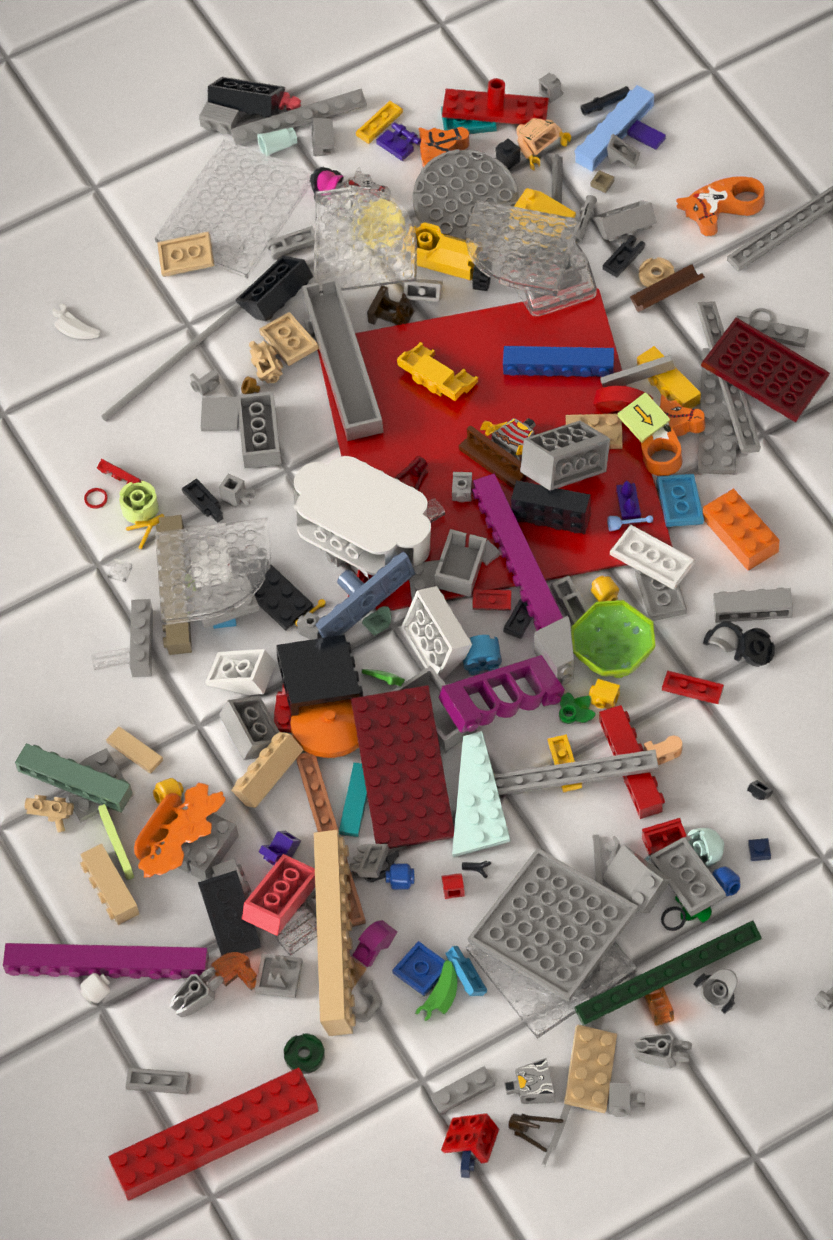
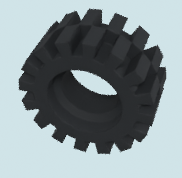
M476 258L472 278V288L474 290L488 291L492 273V259Z

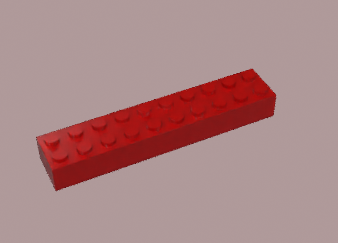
M300 1067L109 1155L108 1158L126 1199L129 1201L319 1112L317 1101Z

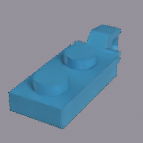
M452 946L445 954L447 959L453 964L456 975L461 980L465 991L469 996H483L487 992V988L469 958L463 956L458 946Z

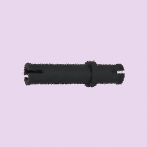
M625 86L605 96L596 97L591 102L582 104L580 106L581 112L586 116L594 111H601L604 107L624 99L630 89L628 86Z

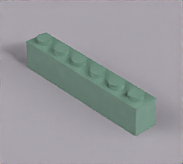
M26 743L15 761L17 770L20 773L100 805L105 804L106 807L122 813L133 794L131 786L126 780L115 779L106 772L100 773L88 765L78 764L73 759L62 758L57 753L47 752L38 745L32 746Z

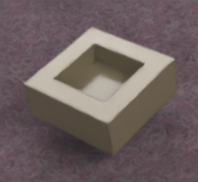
M599 170L590 182V187L606 193L614 183L615 177Z

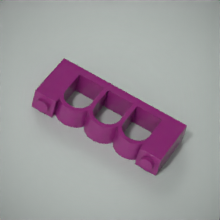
M539 655L444 685L438 698L460 733L476 730L479 725L483 726L492 723L496 715L502 718H510L516 715L519 708L530 711L537 709L541 703L544 707L555 705L561 701L565 689L543 656ZM525 678L536 695L531 696L524 693L516 683V680ZM502 685L513 703H506L500 700L492 688ZM479 692L490 710L485 711L477 708L469 695Z

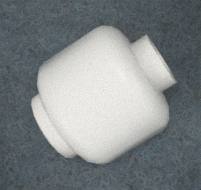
M92 973L81 983L82 990L80 992L89 1003H99L110 993L108 985L111 982L104 974L99 976L97 973Z

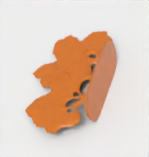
M198 783L195 787L186 790L184 794L185 802L183 804L180 796L176 793H170L165 796L135 841L134 853L137 859L140 860L138 866L139 869L144 871V878H150L154 874L162 875L169 870H174L181 866L184 858L181 845L185 842L192 843L200 836L204 837L211 834L212 823L207 821L206 817L217 812L224 804L226 799L222 791L208 796V785ZM160 847L161 853L157 855L156 851Z

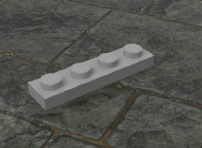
M737 315L738 319L779 343L805 348L809 329Z

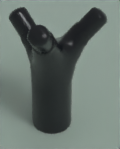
M491 861L481 863L462 862V870L476 871L484 878H487L488 875L484 872L483 868L491 865Z

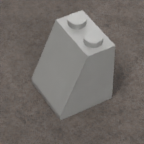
M568 616L534 632V653L536 656H543L561 685L568 684L574 679V656Z

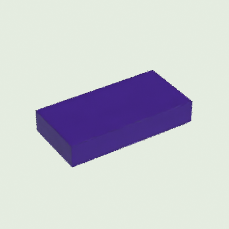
M638 120L627 131L628 136L655 150L666 139V134Z

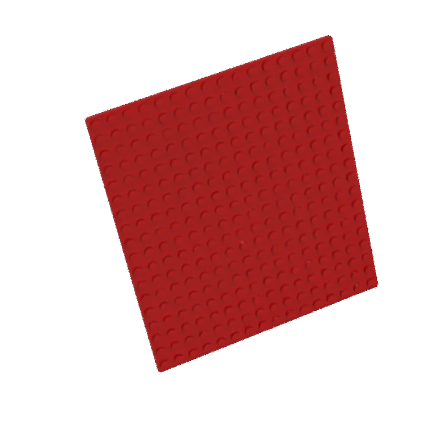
M598 288L358 332L355 335L381 414L383 433L347 441L320 350H317L341 456L354 457L377 470L383 471L392 478H395L417 456L424 458L428 463L426 468L428 473L424 476L418 489L427 499V518L431 523L430 553L424 562L440 560L450 529L467 533L465 546L467 548L471 534L487 538L499 550L500 545L498 542H494L492 528L487 527L486 516L480 512L478 499L475 500L472 494L471 502L452 501L453 472H472V481L492 474L459 450V444L467 438V428L470 425L492 440V434L487 436L485 430H480L484 421L497 425L509 422L511 419H517L523 423L527 418H530L536 424L532 430L534 435L566 425V415L603 414L593 406L596 390L603 388L600 376L503 375L504 346L614 348V373L622 371ZM422 342L423 346L427 349L435 350L433 359L453 370L454 376L464 368L466 373L473 377L477 376L478 382L468 393L463 392L454 401L444 394L439 396L436 393L430 392L422 384H417L412 379L411 373L398 366L397 359L403 352L412 350ZM614 411L609 414H618L620 411ZM623 422L622 449H609L606 472L559 488L590 494L591 516L586 534L518 522L545 581L628 565L611 556L610 551L630 525L672 547L652 473L647 470L643 461L641 441ZM409 471L398 480L415 488L420 475L415 476ZM527 476V478L523 481V482H527V483H533V484H538V485H540L539 483H537L536 481L532 480V479L529 478L528 476ZM496 477L511 507V497L514 489ZM626 480L630 484L635 483L641 518L651 515L653 522L622 524L620 529L609 531L608 516H618L622 520L616 485H623ZM500 555L487 566L482 562L473 589L500 590L516 587L513 581L514 575L507 569L506 558H502ZM368 574V579L373 577V575ZM409 580L376 606L375 610L377 611L382 606L389 607L390 611L410 607L412 597ZM439 589L444 595L445 600L465 596Z

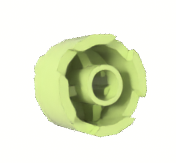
M145 481L134 484L129 482L120 491L119 501L122 514L129 522L149 521L159 511L155 489L150 483Z

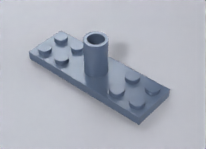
M403 551L399 555L394 556L390 563L380 568L366 583H363L351 570L343 572L339 576L337 584L349 597L341 604H337L329 614L321 617L318 623L315 624L321 637L343 635L416 573L408 555Z

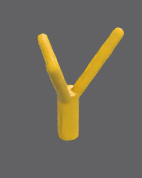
M163 514L149 521H135V525L126 527V530L129 531L148 526L139 549L143 548L152 527L159 524V517H165Z

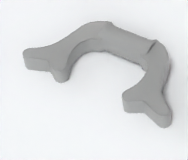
M372 980L368 981V985L362 989V993L371 996L373 1003L365 1013L357 1014L352 1010L356 1021L368 1022L381 1006L380 996L374 991Z

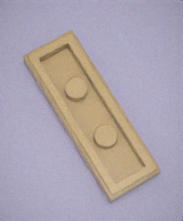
M120 726L106 739L109 745L150 774L163 761L162 756Z

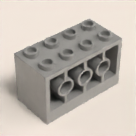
M582 421L524 438L520 472L550 491L604 473L607 470L610 438Z

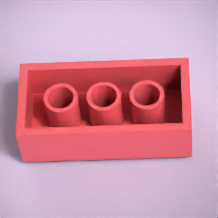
M283 854L244 902L242 920L278 936L315 889V868Z

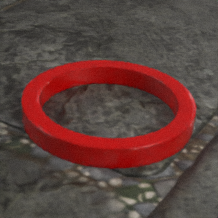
M101 488L90 489L84 496L85 504L93 509L103 507L108 500L107 493ZM95 491L102 492L105 495V499L99 505H91L87 502V497L90 493Z

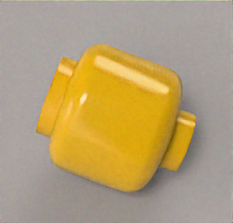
M599 576L592 582L591 592L598 602L616 601L618 599L617 595L620 589L611 577Z
M168 778L156 783L153 796L155 801L160 804L165 796L170 793H176L182 798L184 789L180 782H177L174 778Z

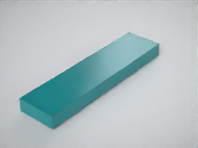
M353 763L339 827L340 835L359 837L367 801L362 763Z

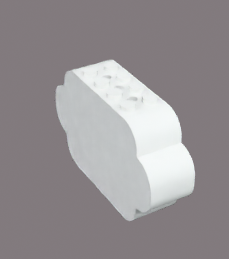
M350 456L337 457L329 464L322 462L309 463L303 466L295 475L294 509L297 513V532L302 539L373 576L380 568L390 563L394 556L399 555L403 551L408 555L413 567L418 564L421 565L428 558L431 536V523L427 518L428 504L426 497L415 488Z

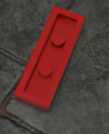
M668 670L662 685V691L719 705L724 689L723 684Z

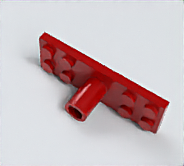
M494 78L488 82V92L446 88L442 117L525 125L534 118L547 120L549 98L505 94V82L502 79Z

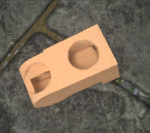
M673 735L653 745L652 741L644 743V751L656 749L658 765L682 754V740L680 737Z

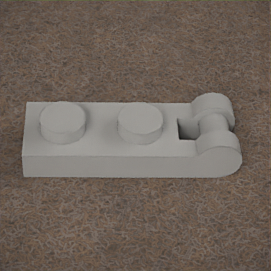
M313 226L272 239L266 245L271 251L272 258L277 260L282 255L319 243V238Z

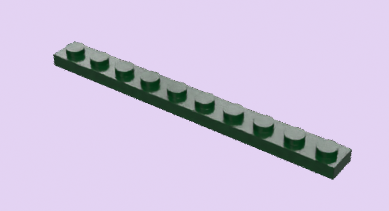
M754 920L586 1000L574 1006V1009L581 1024L586 1025L762 939Z

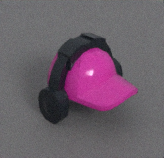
M324 166L314 170L310 177V183L315 194L314 200L319 205L325 206L328 200L324 193L333 191L337 183H342L344 180L343 175L337 170H331Z

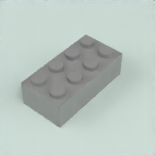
M273 391L237 395L244 467L252 468L281 464Z

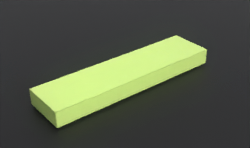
M103 804L98 806L100 817L127 880L134 878L131 865L106 805Z

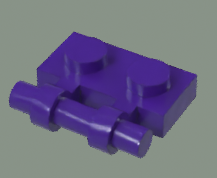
M394 122L392 128L395 131L386 130L376 139V143L403 161L414 151L412 144L420 145L421 139L416 133L408 131L404 125ZM403 135V136H405L407 139H406V140H403V139L400 138V137Z

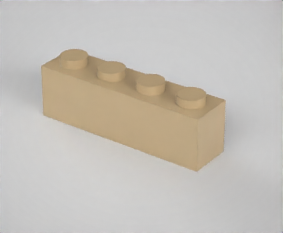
M279 732L273 736L271 743L260 752L257 760L249 765L247 772L236 781L231 791L245 806L256 808L304 749L289 733Z
M102 843L80 854L82 858L80 866L84 873H89V882L93 889H98L99 893L97 895L102 905L106 903L108 907L106 912L111 920L115 919L119 925L139 915L137 904Z

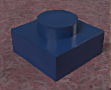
M768 838L748 840L751 861L771 860Z
M468 1150L462 1153L460 1171L462 1178H470V1171L475 1170V1158H472V1152Z

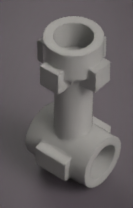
M833 986L827 993L820 991L815 998L817 1005L822 1009L830 1010L833 1006Z

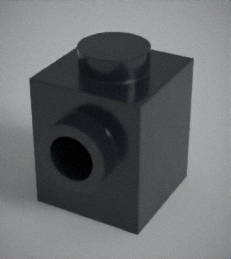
M509 138L499 143L495 148L496 159L502 162L508 170L521 162L520 147Z

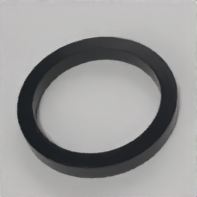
M676 906L667 908L661 916L662 925L669 931L679 930L686 922L685 912ZM672 910H678L683 914V920L677 927H668L664 923L666 914Z

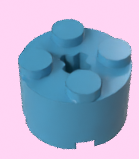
M489 635L470 637L472 646L467 657L463 660L464 669L468 671L469 675H477L480 671L484 670L489 672L498 669L502 663L498 638L494 636V639H491Z

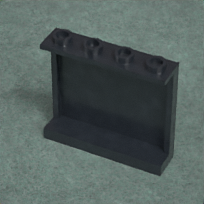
M345 635L276 645L277 661L291 716L299 715V707L363 697L362 686H358L357 683L359 682L358 671H354L355 659L354 656L350 657L351 644L346 642Z

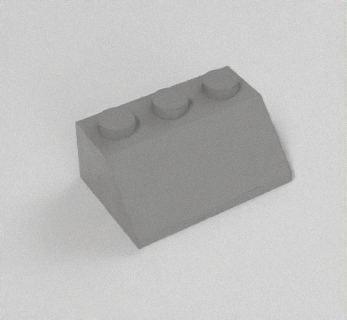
M642 200L592 217L602 238L609 239V241L617 240L623 234L626 236L635 234V230L641 228L642 230L650 229L653 224L657 223L652 203Z
M260 696L227 700L219 714L243 760L258 758L260 752L271 743L273 736L279 733Z

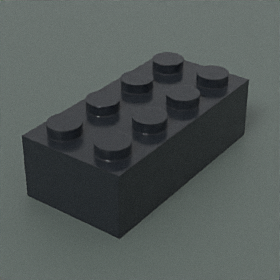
M516 480L511 497V510L517 522L520 523L526 522L536 526H547L556 530L562 529L573 533L586 534L591 516L590 494L559 488L550 491L542 485Z

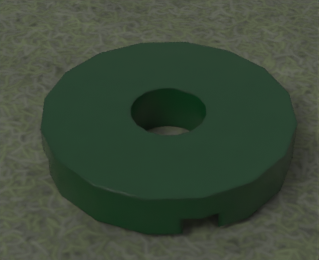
M308 1033L293 1036L284 1048V1060L291 1070L300 1067L303 1074L316 1071L322 1065L325 1058V1050L321 1040ZM306 1049L310 1052L307 1057H300L298 1055L301 1050Z

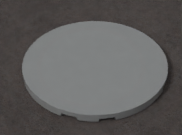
M457 149L436 156L423 167L414 185L413 207L420 224L426 222L437 225L443 234L479 243L483 247L501 238L512 226L510 212L519 200V192L511 172L498 159L492 158L478 150Z

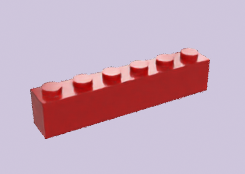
M622 705L599 712V722L613 756L644 751L642 744L637 743L636 730L634 727L631 728L629 724L630 716L627 711L624 712ZM650 772L622 776L640 819L663 812L665 799L662 792L659 793L656 788L658 783L655 776H651Z

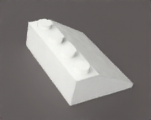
M437 586L417 590L401 628L424 667L428 668L431 666L441 679L444 680L467 657L472 643Z

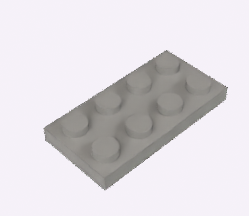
M685 837L650 855L654 866L672 879L668 885L691 917L726 898L725 891Z

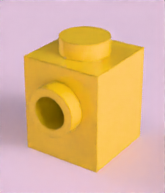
M597 679L596 684L592 685L589 691L591 704L600 709L615 707L620 696V685Z

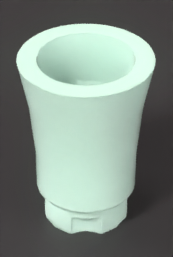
M292 127L269 133H261L257 136L258 144L264 157L297 144V135Z

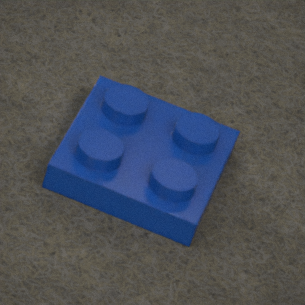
M418 941L393 968L392 972L410 987L425 996L438 982L445 960Z

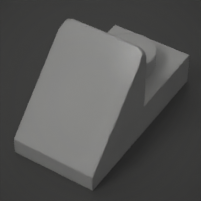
M611 135L607 146L609 163L612 164L620 160L631 169L637 165L640 152L616 135Z

